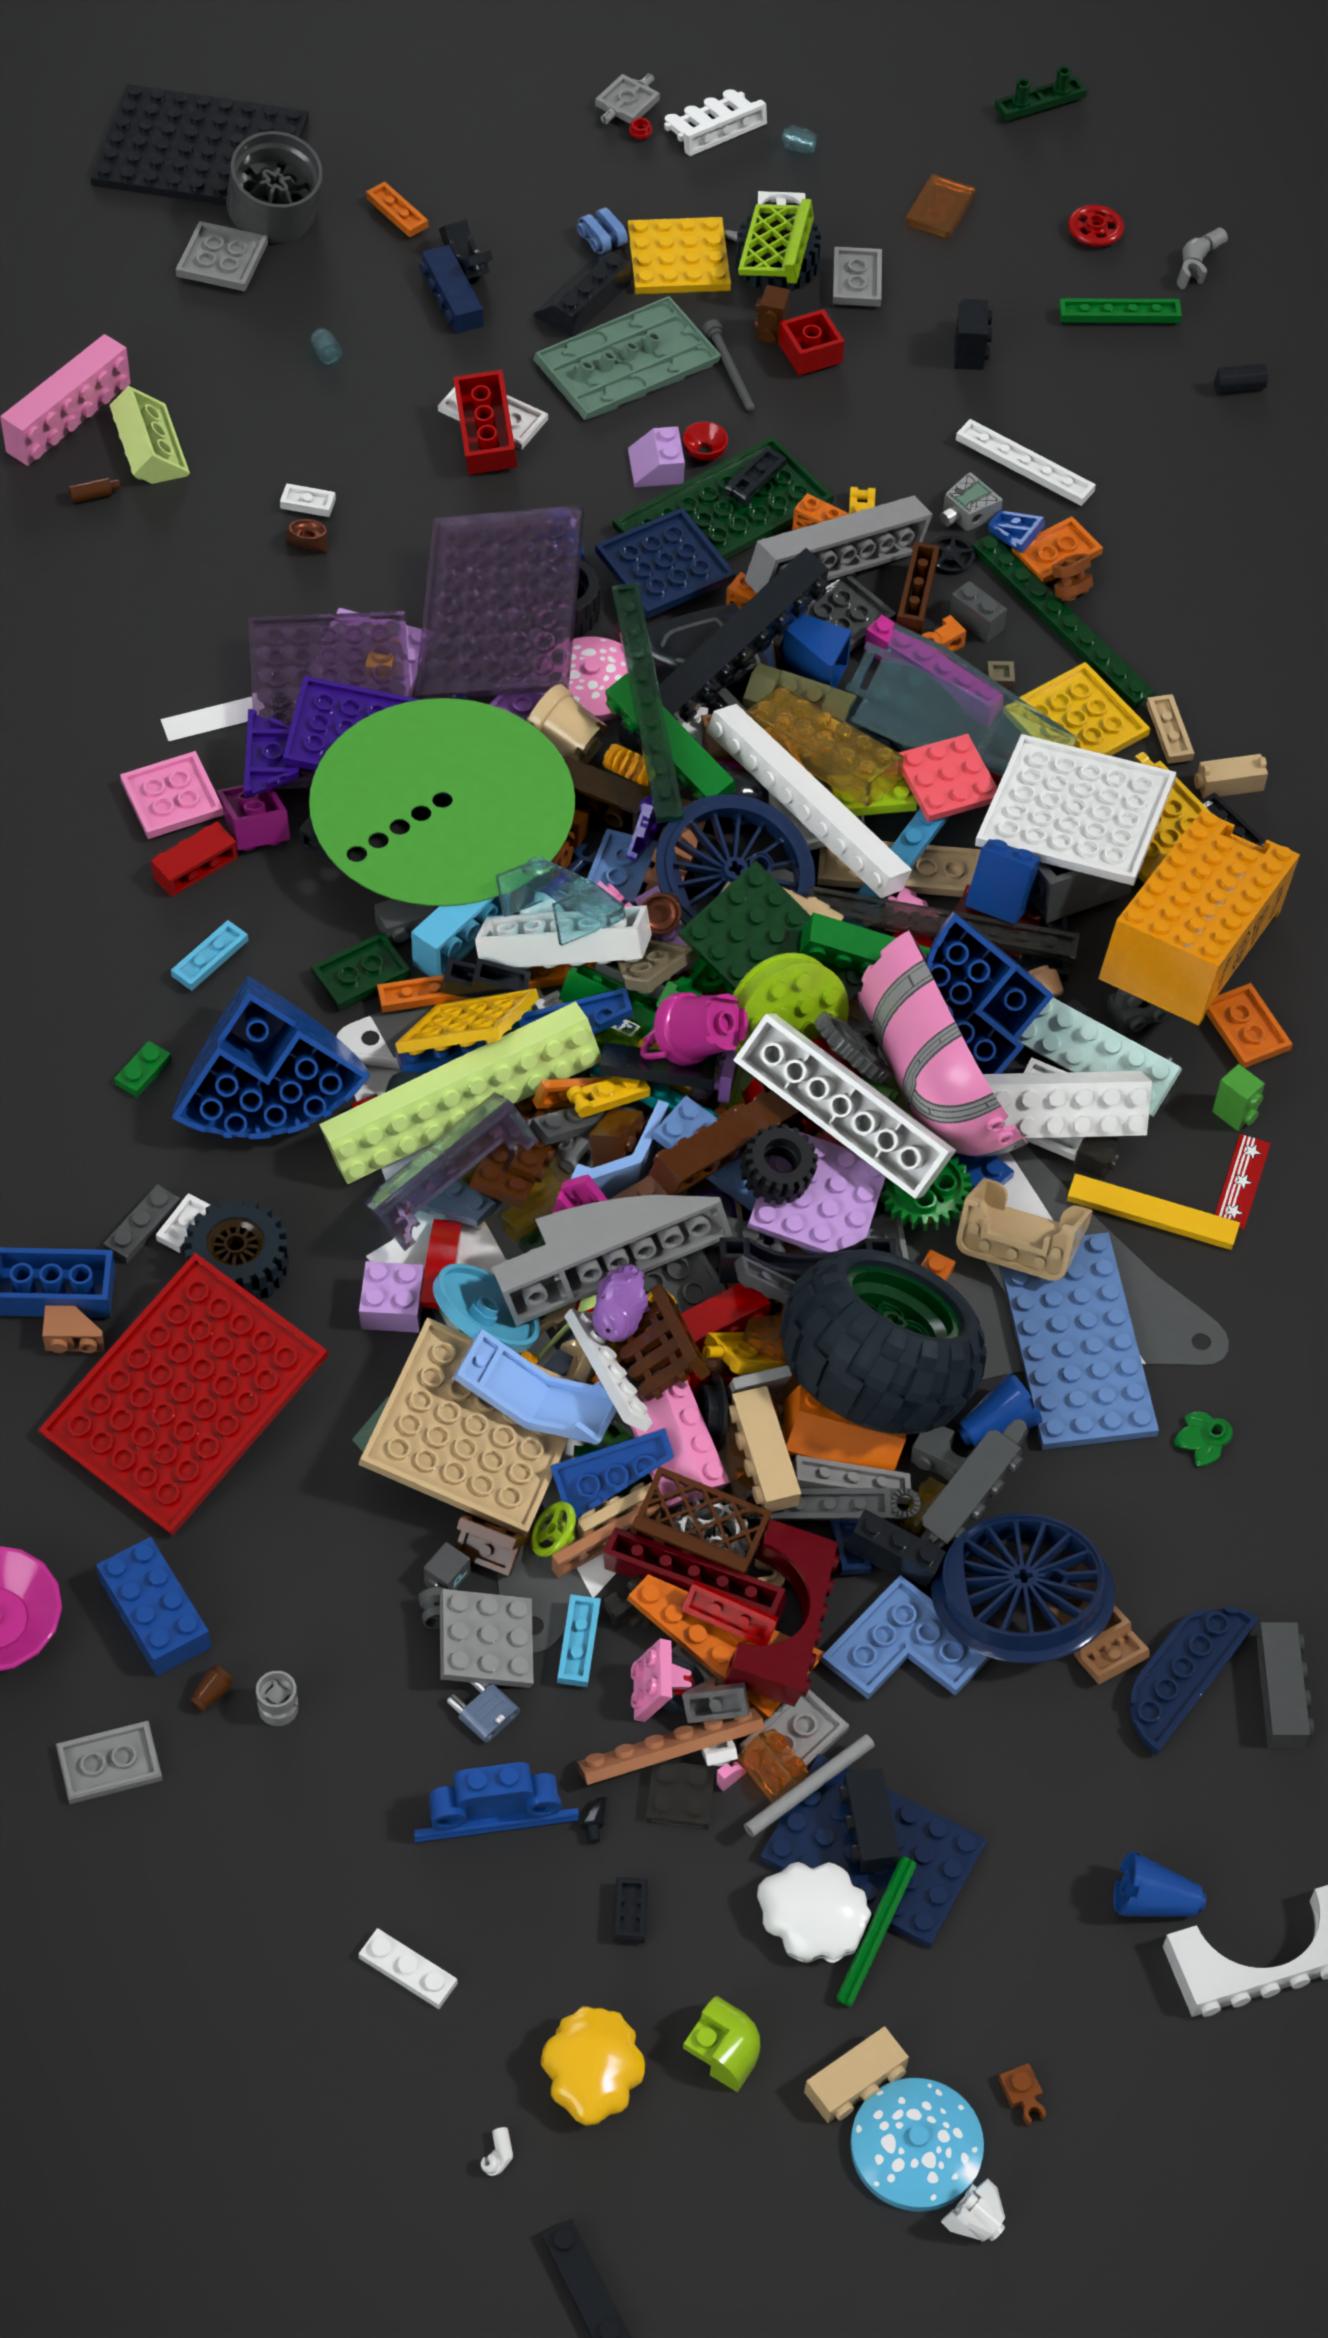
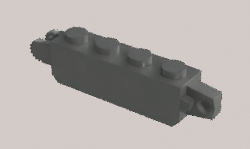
M1014 1420L1003 1433H1000L998 1430L987 1432L922 1516L925 1531L921 1539L940 1549H943L945 1546L950 1548L953 1542L967 1530L965 1527L972 1519L975 1521L979 1519L986 1509L984 1503L990 1495L995 1497L1005 1484L1002 1479L1009 1471L1014 1473L1023 1461V1458L1020 1457L1023 1453L1020 1446L1024 1442L1025 1437H1027V1434H1029L1028 1426H1026L1027 1423L1024 1420Z

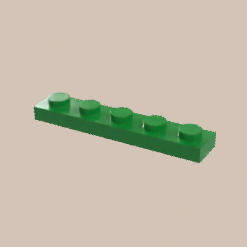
M1060 298L1059 300L1061 323H1181L1182 318L1180 299Z

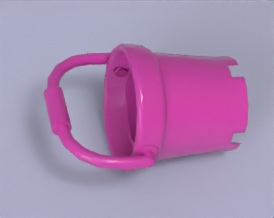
M691 992L672 993L660 1003L655 1014L654 1028L644 1038L640 1055L645 1060L666 1057L674 1064L688 1066L700 1063L708 1056L735 1050L739 1047L737 1044L740 1041H744L747 1037L749 1026L745 1009H739L735 1003L739 1000L730 994L698 996ZM657 1042L661 1051L647 1053L648 1048Z

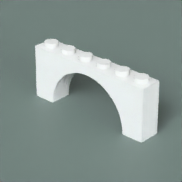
M1328 1885L1316 1888L1309 1901L1315 1922L1312 1943L1299 1957L1280 1966L1254 1968L1235 1963L1213 1949L1204 1939L1197 1925L1167 1934L1163 1949L1191 2016L1194 2017L1200 2014L1203 2017L1212 2016L1218 2013L1222 2007L1229 2005L1240 2007L1249 2003L1251 1998L1262 1995L1263 1998H1269L1278 1994L1281 1989L1289 1986L1297 1989L1318 1977H1322L1323 1980L1328 1979Z

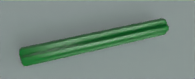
M904 1856L900 1858L837 1994V2001L845 2006L851 2007L915 1871L916 1862Z

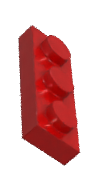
M696 1580L693 1581L681 1609L685 1613L759 1646L768 1645L779 1620L778 1617Z

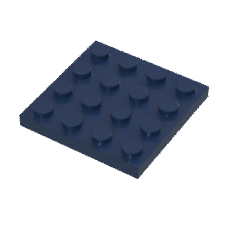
M684 508L595 544L597 555L646 618L729 584L736 577V573Z

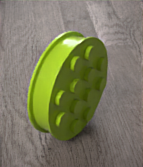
M783 953L762 961L744 976L732 994L739 1000L735 1002L739 1009H745L749 1025L747 1037L744 1041H740L737 1044L739 1047L734 1050L736 1054L739 1053L765 1014L775 1013L808 1039L813 1040L817 1037L820 1041H823L825 1038L816 1029L817 1026L814 1025V1021L823 1011H826L828 1014L831 1013L834 1017H837L839 1020L842 1019L846 1023L848 1020V996L842 981L834 972L823 966L815 958L802 953Z

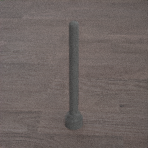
M709 320L703 325L702 331L708 340L714 342L717 351L721 354V359L745 409L749 412L753 411L755 405L722 339L723 327L719 320Z

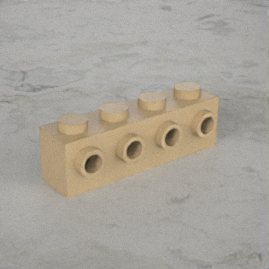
M763 1386L733 1393L731 1404L728 1406V1417L731 1424H736L738 1430L735 1433L739 1450H744L745 1452L744 1467L747 1476L752 1477L755 1484L752 1487L755 1503L761 1504L762 1508L772 1512L799 1506L801 1491L768 1387Z

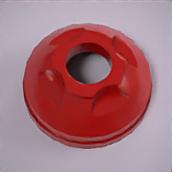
M712 422L694 423L683 434L684 449L690 456L700 461L716 459L727 449L728 434L721 426ZM701 447H709L712 451L709 453H701L698 451V449Z

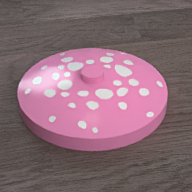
M579 637L558 645L546 656L540 669V688L548 691L554 685L563 684L571 691L573 698L604 722L620 717L618 713L614 715L607 707L605 690L629 671L644 685V672L634 653L621 643L603 637Z

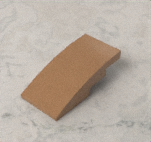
M1081 1563L1064 1571H1088V1569ZM1095 1582L1068 1583L1070 1586L1096 1591ZM1065 1597L1064 1599L1082 1611L1090 1604V1602ZM1043 1600L1061 1625L1074 1619ZM1115 1605L1111 1618L1103 1631L1088 1645L1073 1653L1080 1664L1099 1685L1150 1657L1149 1648L1131 1630V1622Z

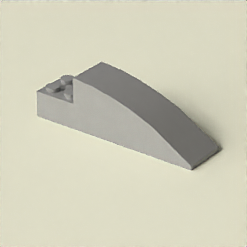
M645 1195L617 1198L561 1210L535 1219L545 1245L531 1249L510 1260H505L493 1266L492 1270L516 1326H519L597 1293L600 1280L606 1277V1273H610L618 1266L623 1267L624 1265L629 1266L633 1264L638 1270L645 1273L719 1242L720 1237H731L732 1232L720 1197Z

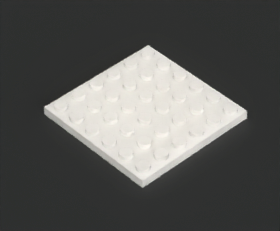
M1021 734L977 834L975 846L983 847L989 839H999L1013 848L1031 851L1033 855L1040 857L1041 863L1134 886L1175 782L1176 772Z

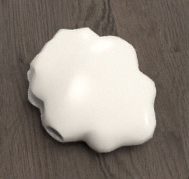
M795 1862L789 1864L781 1872L765 1877L758 1885L757 1898L763 1911V1925L768 1933L782 1938L788 1956L805 1963L819 1958L835 1963L844 1956L855 1953L870 1920L871 1912L867 1906L865 1892L852 1885L848 1872L843 1868L828 1862L812 1869L803 1863Z

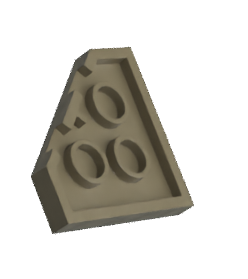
M650 940L642 959L635 962L617 960L616 962L626 989L647 994L653 992L657 986L669 980L679 970L686 968L690 962L697 958V954L689 946Z

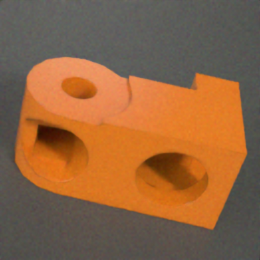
M949 615L942 619V627L934 630V632L923 633L920 639L944 654L949 655L965 646L966 630Z

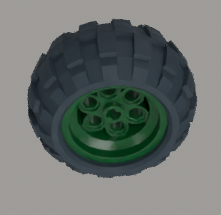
M871 1249L836 1252L830 1257L819 1260L798 1278L784 1305L780 1337L783 1338V1350L787 1356L786 1361L794 1375L806 1391L822 1405L837 1415L865 1428L889 1434L924 1433L948 1424L970 1403L984 1375L987 1357L986 1346H984L985 1336L970 1304L952 1285L940 1276L901 1256Z

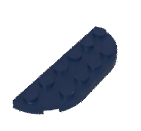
M1232 1607L1207 1611L1201 1609L1185 1617L1173 1629L1138 1675L1130 1696L1129 1710L1133 1727L1140 1740L1150 1751L1156 1755L1160 1753L1257 1626L1260 1618L1247 1611Z

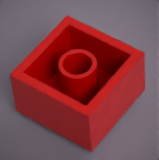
M824 309L780 322L778 344L798 376L843 363L845 341Z

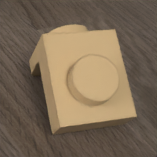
M575 1338L562 1343L560 1350L573 1356L565 1377L576 1382L587 1383L591 1379L594 1369L578 1340Z

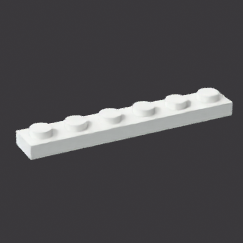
M971 419L956 434V441L1080 506L1095 491L1096 484Z
M570 1308L564 1317L622 1421L646 1432L653 1422L646 1412L648 1410L647 1407L639 1400L636 1394L637 1389L627 1379L626 1370L619 1365L616 1359L617 1354L609 1347L606 1340L594 1330L592 1314L587 1311L581 1313Z

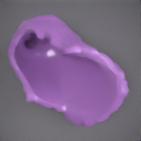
M633 1264L629 1266L624 1265L623 1267L618 1266L610 1273H606V1277L600 1280L597 1288L596 1304L592 1317L594 1330L603 1339L611 1342L625 1341L633 1335L638 1328V1323L642 1319L643 1313L650 1311L647 1301L649 1295H646L645 1289H643L644 1272L638 1270Z

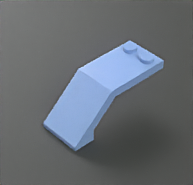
M658 1100L633 1155L594 1168L577 1164L570 1179L589 1174L607 1199L644 1179L657 1151L664 1149V1146L651 1136L668 1116L669 1103Z
M483 1329L476 1334L452 1379L525 1429L583 1442L599 1444L617 1411L600 1380L591 1385L549 1376Z

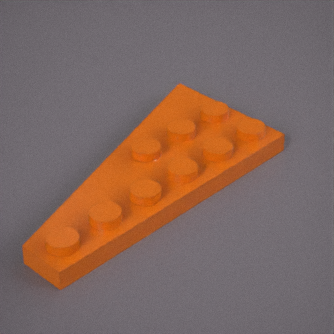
M648 1574L629 1594L627 1600L717 1677V1679L722 1681L724 1685H727L724 1681L730 1657L738 1642L749 1645L757 1644L681 1611L688 1592ZM774 1630L768 1645L783 1642L791 1637ZM813 1648L812 1652L817 1654L813 1669L818 1665L822 1655L825 1653L817 1648ZM746 1691L749 1706L751 1708L754 1707L765 1720L783 1704Z

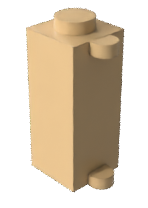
M1261 754L1200 762L1198 772L1194 774L1195 787L1200 789L1203 799L1214 792L1219 797L1264 791L1268 776L1266 758L1262 757Z

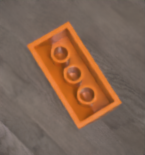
M801 1384L784 1399L783 1438L790 1455H800L891 1471L895 1470L906 1441V1434L883 1433L855 1424L822 1405Z

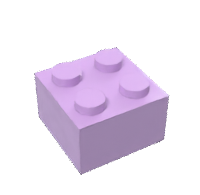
M366 1261L359 1307L361 1329L420 1333L423 1308H420L424 1265Z

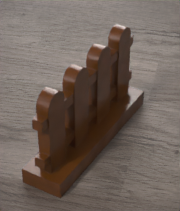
M660 1283L650 1289L655 1300L651 1303L648 1300L650 1311L643 1313L635 1333L625 1341L615 1342L617 1345L628 1342L619 1351V1356L625 1363H632L637 1360V1362L630 1366L628 1375L635 1382H641L646 1379L637 1389L638 1395L644 1401H650L653 1398L660 1399L663 1397L662 1392L680 1380L683 1383L689 1379L688 1375L693 1371L701 1380L711 1374L674 1299ZM653 1325L651 1328H649L648 1330H646L645 1332H643L642 1334H640L639 1336H637V1337L635 1338V1336H636L637 1334H639L640 1332H642L643 1330H645V1329L648 1328L649 1326ZM662 1343L661 1346H659L658 1348L644 1356V1354H646L647 1352H649L650 1350H652L653 1348ZM669 1362H671L670 1365H668L667 1367H665L664 1369H662L661 1371H659L658 1373H656L655 1375H653V1373H655V1372L658 1371L660 1368H662L663 1366H665L666 1364H668Z

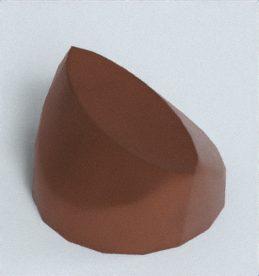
M299 519L289 525L285 539L287 543L306 550L328 552L327 529L321 522Z
M668 892L657 893L648 897L642 904V906L647 905L651 933H669L679 924L681 904L678 895Z

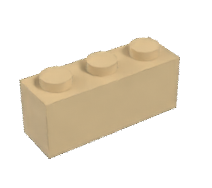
M884 2026L808 2079L804 2093L827 2123L836 2118L840 2121L854 2110L853 2106L862 2099L865 2102L880 2091L879 2087L888 2081L892 2083L901 2079L906 2073L905 2069L909 2056Z

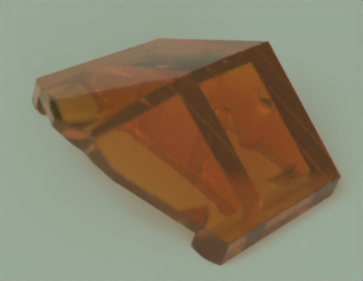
M775 1315L751 1317L746 1324L742 1341L771 1359L782 1362L781 1365L789 1366L786 1361L787 1356L783 1350V1338L780 1337L782 1317Z

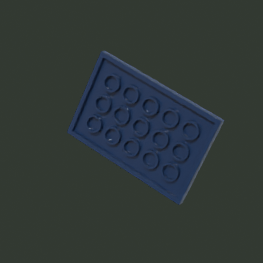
M818 1754L804 1779L830 1761V1759ZM846 1768L783 1815L760 1855V1861L779 1871L795 1862L803 1863L812 1869L828 1862L840 1866L848 1872L852 1885L865 1892L867 1906L871 1912L870 1918H873L895 1869L860 1874L858 1862H852L850 1844L854 1843L853 1835L846 1832L844 1815L848 1814L846 1804H841L839 1796V1785H843L845 1773L854 1772ZM887 1789L900 1858L904 1856L916 1862L915 1871L889 1928L930 1949L985 1848L987 1839Z

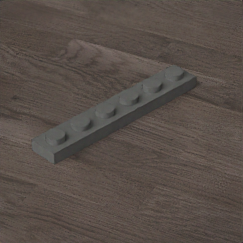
M639 1100L613 1108L643 1111V1116L652 1114L654 1108ZM575 1106L532 1118L529 1127L546 1146L592 1132L611 1109L581 1118L576 1113Z

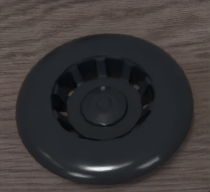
M713 1370L708 1376V1383L699 1386L696 1403L717 1453H719L724 1446L728 1430V1398L721 1374Z

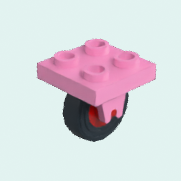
M660 1638L632 1665L631 1678L634 1680V1692L631 1697V1706L634 1708V1720L646 1722L661 1707L673 1713H685L682 1693L704 1682V1677L693 1663L683 1658H672L670 1640Z

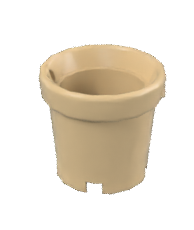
M563 684L554 685L538 701L527 719L528 723L531 724L532 722L534 727L554 744L561 755L569 756L587 765L603 745L599 741L600 734L602 733L607 736L609 730L608 725L573 698L571 691Z

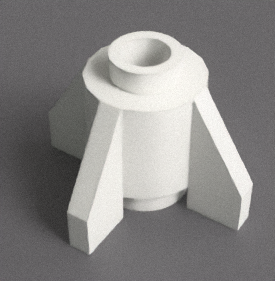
M988 2178L978 2187L972 2183L967 2189L965 2196L957 2204L955 2210L953 2209L942 2219L941 2223L950 2232L981 2240L982 2242L987 2239L994 2241L1005 2229V2226L1002 2224L1005 2214L998 2188Z

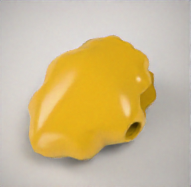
M582 2006L574 2014L566 2016L560 2021L556 2035L552 2036L543 2047L541 2066L552 2079L551 2097L557 2104L565 2108L575 2121L584 2126L596 2125L610 2115L621 2113L628 2107L629 2091L643 2081L645 2072L644 2056L635 2045V2031L623 2019L621 2013L608 2011L603 2008Z

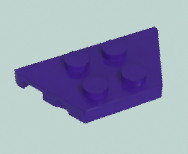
M248 709L244 798H249L299 779L300 767L282 764L291 725H285L273 717H270L269 720L258 716L257 711L253 709Z
M665 775L659 784H654L648 798L644 797L639 807L640 815L627 852V859L635 862L639 859L668 822L666 820L671 806L677 807L678 803L672 801V798L676 799L677 797L675 778Z

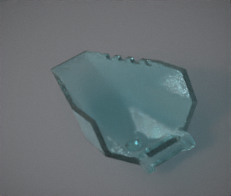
M896 623L886 650L867 641L864 647L866 651L851 683L848 682L845 690L863 698L857 712L850 721L899 744L914 748L969 734L986 768L1005 772L1021 734L1072 747L1077 739L1075 735L945 646ZM876 654L881 656L882 659L866 691L860 687Z

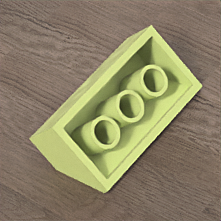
M127 386L109 406L119 432V438L125 449V455L131 467V473L137 479H143L151 484L187 477L190 472L166 404Z

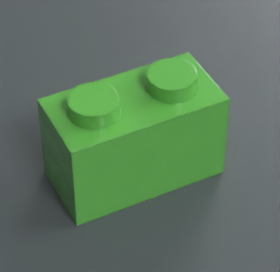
M1238 1064L1221 1079L1212 1112L1237 1131L1246 1124L1248 1126L1251 1125L1259 1115L1257 1109L1263 1100L1262 1092L1265 1083Z

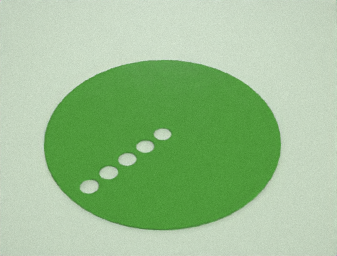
M435 698L405 702L388 707L362 719L345 731L326 751L316 769L310 789L309 806L313 829L321 847L331 861L349 878L361 886L393 900L424 906H458L498 897L518 888L539 874L558 854L568 837L575 812V792L570 771L562 755L554 744L532 724L517 715L489 704L463 699ZM439 793H446L452 797L453 801L448 807L441 808L433 804V797ZM423 806L431 811V816L425 821H417L411 816V812L414 808ZM396 820H404L409 823L410 829L407 833L398 835L390 830V825ZM381 833L386 835L389 841L382 848H374L369 844L368 840L373 834ZM353 847H361L366 850L367 856L362 861L354 862L348 859L347 852Z

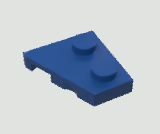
M999 510L988 523L989 533H992L995 537L1020 553H1024L1045 526L1044 517Z

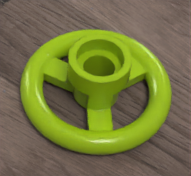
M564 1501L553 1503L538 1517L530 1538L531 1548L536 1555L549 1557L560 1551L566 1544L571 1545L576 1534L574 1528L576 1514L571 1504ZM564 1512H566L567 1515L566 1523L562 1521ZM553 1515L552 1521L547 1525L546 1529L542 1530L546 1521ZM546 1539L553 1542V1545L547 1548L540 1546V1543Z

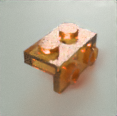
M776 1729L759 1733L737 1755L738 1761L771 1803L811 1775L804 1761L795 1755L788 1746L786 1738L777 1732Z

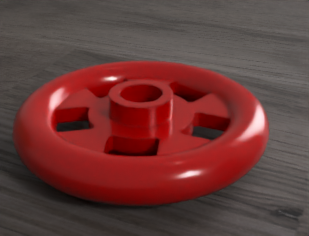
M1086 205L1076 209L1070 215L1068 229L1073 238L1084 245L1105 247L1114 244L1122 237L1124 222L1121 216L1109 207ZM1081 217L1087 218L1085 223L1079 221ZM1108 224H1114L1115 229H1108ZM1085 229L1088 234L1086 235L1080 230Z

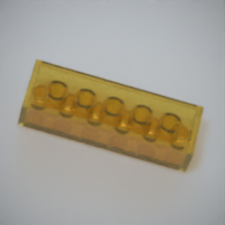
M782 685L746 711L757 724L809 773L867 807L902 780L903 755Z

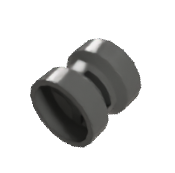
M432 1587L423 1590L418 1595L420 1607L424 1609L422 1619L426 1628H440V1593L446 1588Z

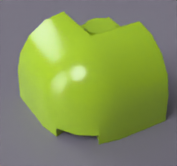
M715 1996L702 2011L701 2018L684 2042L683 2049L711 2066L710 2076L738 2093L758 2060L760 2054V2034L755 2023L743 2011L722 1998Z

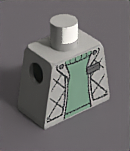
M969 472L945 494L944 512L940 513V520L947 527L956 522L964 530L969 531L990 522L997 512L1001 510L1003 499Z

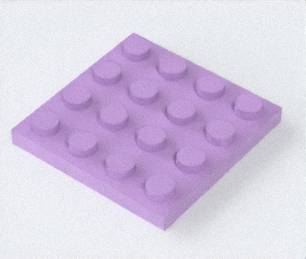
M806 1134L809 1137L808 1143H814L816 1147L814 1153L818 1154V1161L816 1163L818 1166L808 1189L805 1190L800 1198L796 1197L794 1202L788 1203L784 1200L782 1205H776L775 1200H771L770 1204L764 1202L765 1198L762 1196L758 1199L756 1198L747 1228L807 1250L824 1254L852 1246L867 1237L886 1176L852 1150ZM770 1156L768 1166L771 1169L780 1173L793 1171L791 1164L785 1158Z

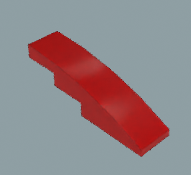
M433 1220L423 1277L420 1308L441 1309L434 1297L433 1282L445 1266L458 1263L462 1223Z

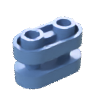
M604 207L597 210L595 218L590 214L579 218V224H577L578 233L590 243L594 252L597 251V253L602 255L611 251V243L616 248L627 244L628 236L624 226L608 208Z

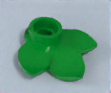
M1193 1412L1186 1415L1185 1421L1188 1427L1179 1431L1174 1445L1182 1449L1195 1451L1197 1467H1204L1215 1462L1221 1456L1222 1447L1227 1445L1233 1437L1230 1423L1221 1418L1213 1419L1204 1412ZM1215 1429L1223 1430L1219 1435L1212 1433Z

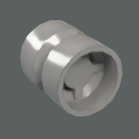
M271 1671L264 1674L256 1684V1697L260 1717L265 1723L272 1726L289 1724L298 1713L299 1704L296 1683L288 1673L283 1671Z

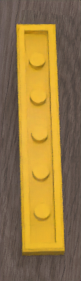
M1076 1173L1067 1197V1201L1229 1250L1233 1248L1240 1222Z

